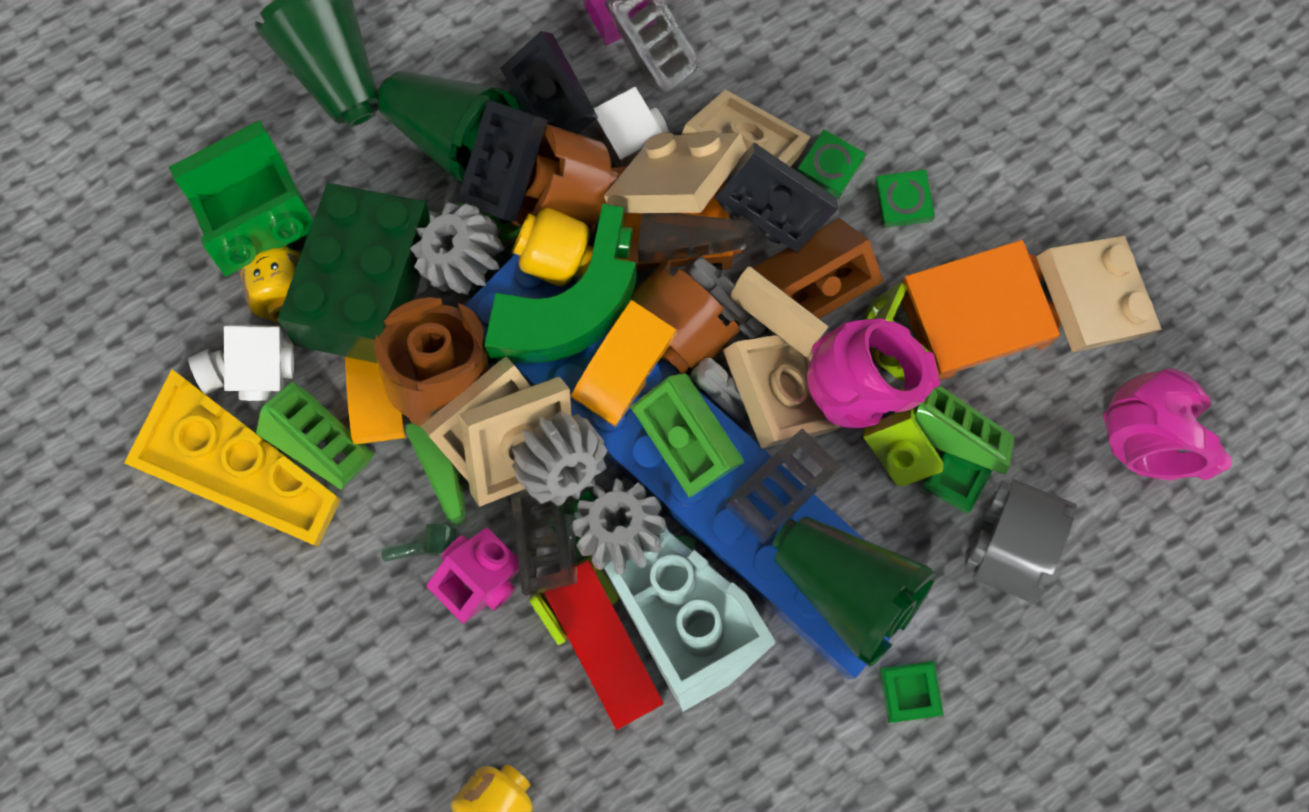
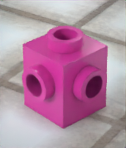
M486 527L469 540L462 535L453 541L442 553L441 559L443 562L426 587L462 624H465L487 606L493 611L502 606L515 592L516 587L511 582L525 564Z

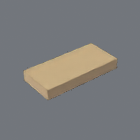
M750 266L741 274L729 296L732 301L805 357L809 355L812 351V346L821 339L829 327Z

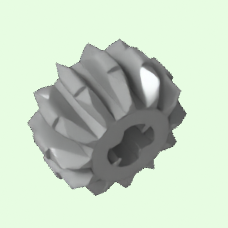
M447 202L442 215L439 212L429 211L430 223L426 228H416L419 236L422 237L421 241L410 248L415 257L418 258L414 267L419 271L420 275L431 281V285L440 291H447L448 293L454 290L457 293L468 295L473 283L486 286L484 274L488 269H499L493 257L505 249L501 244V240L497 238L500 230L497 228L496 223L489 217L484 216V213L476 206H470L467 203L460 207L458 204Z
M562 410L557 412L551 421L540 416L539 425L534 430H522L524 442L512 448L515 456V462L512 464L515 477L526 488L531 497L536 498L541 504L551 500L554 504L560 506L568 496H573L579 500L581 490L586 486L594 487L596 485L594 475L603 472L607 468L603 458L608 450L604 446V440L587 419L582 418L579 414L567 415Z
M617 478L612 485V492L605 493L603 488L594 485L592 492L596 499L595 502L579 500L577 508L583 517L574 520L572 523L574 534L581 537L577 543L579 552L582 556L593 555V565L600 571L612 561L616 573L623 575L626 570V561L632 559L636 566L644 569L647 563L643 551L659 553L662 545L656 535L666 531L665 519L657 515L661 510L659 500L655 496L645 498L644 486L640 485L639 482L627 492H625L623 482ZM625 521H628L629 524L627 528L622 526ZM612 525L616 526L613 532L610 531Z

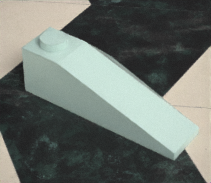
M579 511L574 513L576 519L583 517ZM625 521L622 526L627 528L629 526L628 521ZM612 525L610 531L613 532L616 526ZM666 527L664 533L656 535L662 545L660 552L643 551L647 563L644 569L636 566L632 559L626 561V570L623 575L616 573L612 561L604 570L676 701L684 712L733 683L775 644V640L748 595L733 582H728L708 565L706 559L695 550H690L671 534Z

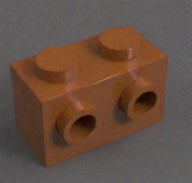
M840 218L819 229L798 252L788 247L753 267L755 271L818 319L883 282L869 239Z

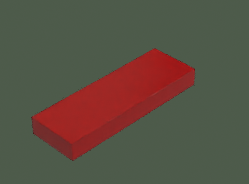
M588 559L540 584L616 730L664 705Z

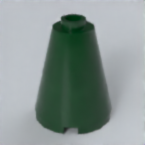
M274 0L264 7L260 12L264 23L255 21V27L259 35L330 118L337 124L346 122L348 127H355L374 117L375 112L373 108L379 103L378 93L353 1Z
M406 71L395 72L386 78L380 85L377 95L381 115L460 183H463V176L471 157L487 100L520 110L516 97L501 88Z
M808 516L803 517L798 522L793 519L787 521L779 530L772 543V546L777 549L774 558L775 563L854 655L869 667L876 664L891 648L892 644L885 640L884 637L892 638L899 629L904 631L934 584V581L931 579L936 576V572L927 565Z

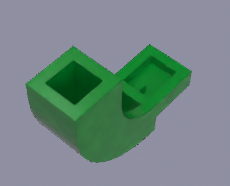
M602 204L591 262L583 277L572 288L557 296L543 299L495 293L485 340V347L491 359L502 360L506 356L511 362L523 364H539L561 360L592 346L614 326L631 299L637 279L636 262L619 260V258H629L633 237V227L625 226L624 207Z

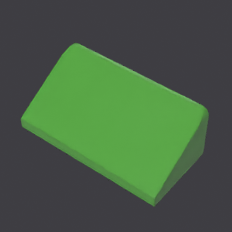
M687 374L669 376L631 406L636 417L688 497L696 495L744 463L738 450Z

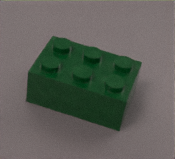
M327 182L277 319L294 346L377 363L374 342L376 335L379 337L385 329L384 320L393 310L415 300L422 276L414 267L418 258L415 257L410 248L422 239L416 228H426L430 223V214L426 201Z

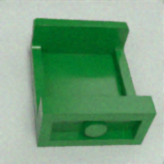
M260 120L169 166L173 179L188 198L202 230L201 242L204 249L225 277L249 265L259 253L272 248H282L307 235L310 231L314 218L280 151Z

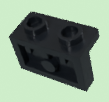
M540 31L500 67L509 84V93L516 97L522 110L547 119L548 125L579 134L598 118L553 33Z
M487 100L457 201L463 204L467 203L470 206H476L479 210L503 220L516 222L548 120Z
M755 142L738 160L737 165L715 193V199H717L720 206L727 213L735 217L743 216L757 225L762 234L770 241L777 244L782 242L796 252L838 210L836 197Z

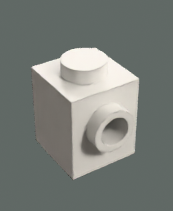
M636 87L594 108L598 118L593 122V128L601 142L606 146L616 167H628L643 149L645 142L649 138L659 133L669 132L660 111L656 107L649 110Z
M281 325L224 326V391H239V400H271V391L283 389L284 379H293L294 351L293 347H284V329Z

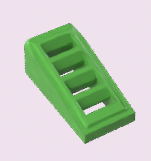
M291 382L269 400L260 411L257 435L340 490L354 479L374 456V453L364 444H354L351 432L311 394L294 382ZM304 427L310 430L306 435L301 431ZM323 440L327 441L329 444L322 450L317 446ZM342 451L348 456L337 465L332 459Z
M941 386L932 389V392L925 398V401L916 407L915 420L931 445L936 449L990 470L1006 474L1010 467L1014 436Z
M413 423L406 425L407 429L405 431L448 520L457 526L466 523L468 514L461 473L421 426Z

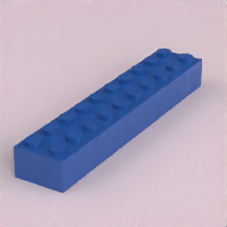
M515 254L486 283V286H483L464 306L471 309L480 320L486 340L495 293L532 299L550 298L569 290L577 281L573 278L566 286L559 287L529 275L520 269L518 263L519 255ZM610 330L592 346L568 358L539 364L512 362L531 387L560 376L570 389L571 415L579 414L590 422L604 440V446L608 450L604 457L631 482L634 484L639 482L640 485L644 486L648 497L655 496L660 502L661 509L691 537H694L703 548L847 680L855 679L867 665L854 655L775 563L774 558L777 549L772 546V543L779 530L787 521L793 519L798 522L805 516L859 538H864L765 449H761L755 440L699 391L738 450L744 463L696 495L688 497L631 407L617 427H614L571 398L577 383ZM661 357L646 378V385L633 404L669 376L680 373ZM884 637L885 640H890L888 637Z

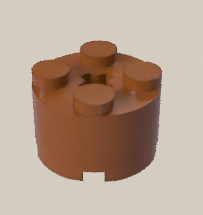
M546 124L517 221L511 222L514 225L522 226L528 214L537 216L541 210L551 208L588 225L590 240L600 216L602 204L606 202L604 195L619 178L618 173L611 170L610 156L606 146L601 141Z
M663 260L639 285L630 301H634L677 329V335L662 355V358L680 374L691 375L692 369L697 367L703 358H712L714 360L740 332L734 320L727 327L722 323L718 316L724 308L692 277L680 268L673 276L670 275V262Z
M421 298L399 306L384 320L385 329L379 337L376 335L374 342V351L388 399L399 412L409 417V420L417 426L424 424L490 369L483 327L476 314L458 303L459 308L444 305L442 298Z

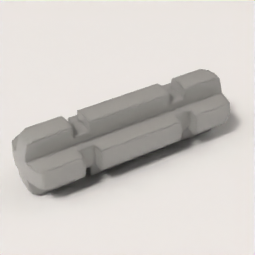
M698 256L686 266L684 272L698 282L724 308L721 314L730 322L732 320L738 321L737 325L740 331L748 338L754 339L766 330L764 324L729 298L735 284L722 273L716 276L714 274L716 268L704 257Z
M712 358L701 359L699 365L692 369L691 379L747 433L755 434L734 379Z

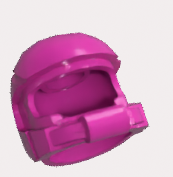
M881 318L847 322L823 336L812 346L813 356L807 371L809 392L816 405L824 412L826 419L830 423L844 428L869 427L878 424L883 414L888 411L898 413L913 409L925 401V398L932 392V389L940 385L934 354L926 352L923 346L911 336L910 330L896 322L886 321V319ZM869 347L877 348L885 355L894 356L898 360L905 377L903 391L893 388L882 378L873 363Z
M1166 368L1160 372L1138 375L1125 382L1113 394L1108 409L1103 413L1112 453L1129 470L1138 475L1171 481L1188 477L1210 480L1232 466V459L1220 443V438L1196 420V418L1210 408L1212 403L1203 387L1187 373L1174 368ZM1178 450H1190V451H1189V452H1181V453H1179Z

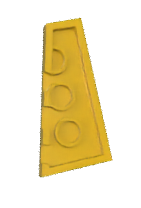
M171 369L124 464L317 547L320 546L341 501L337 495L173 369Z

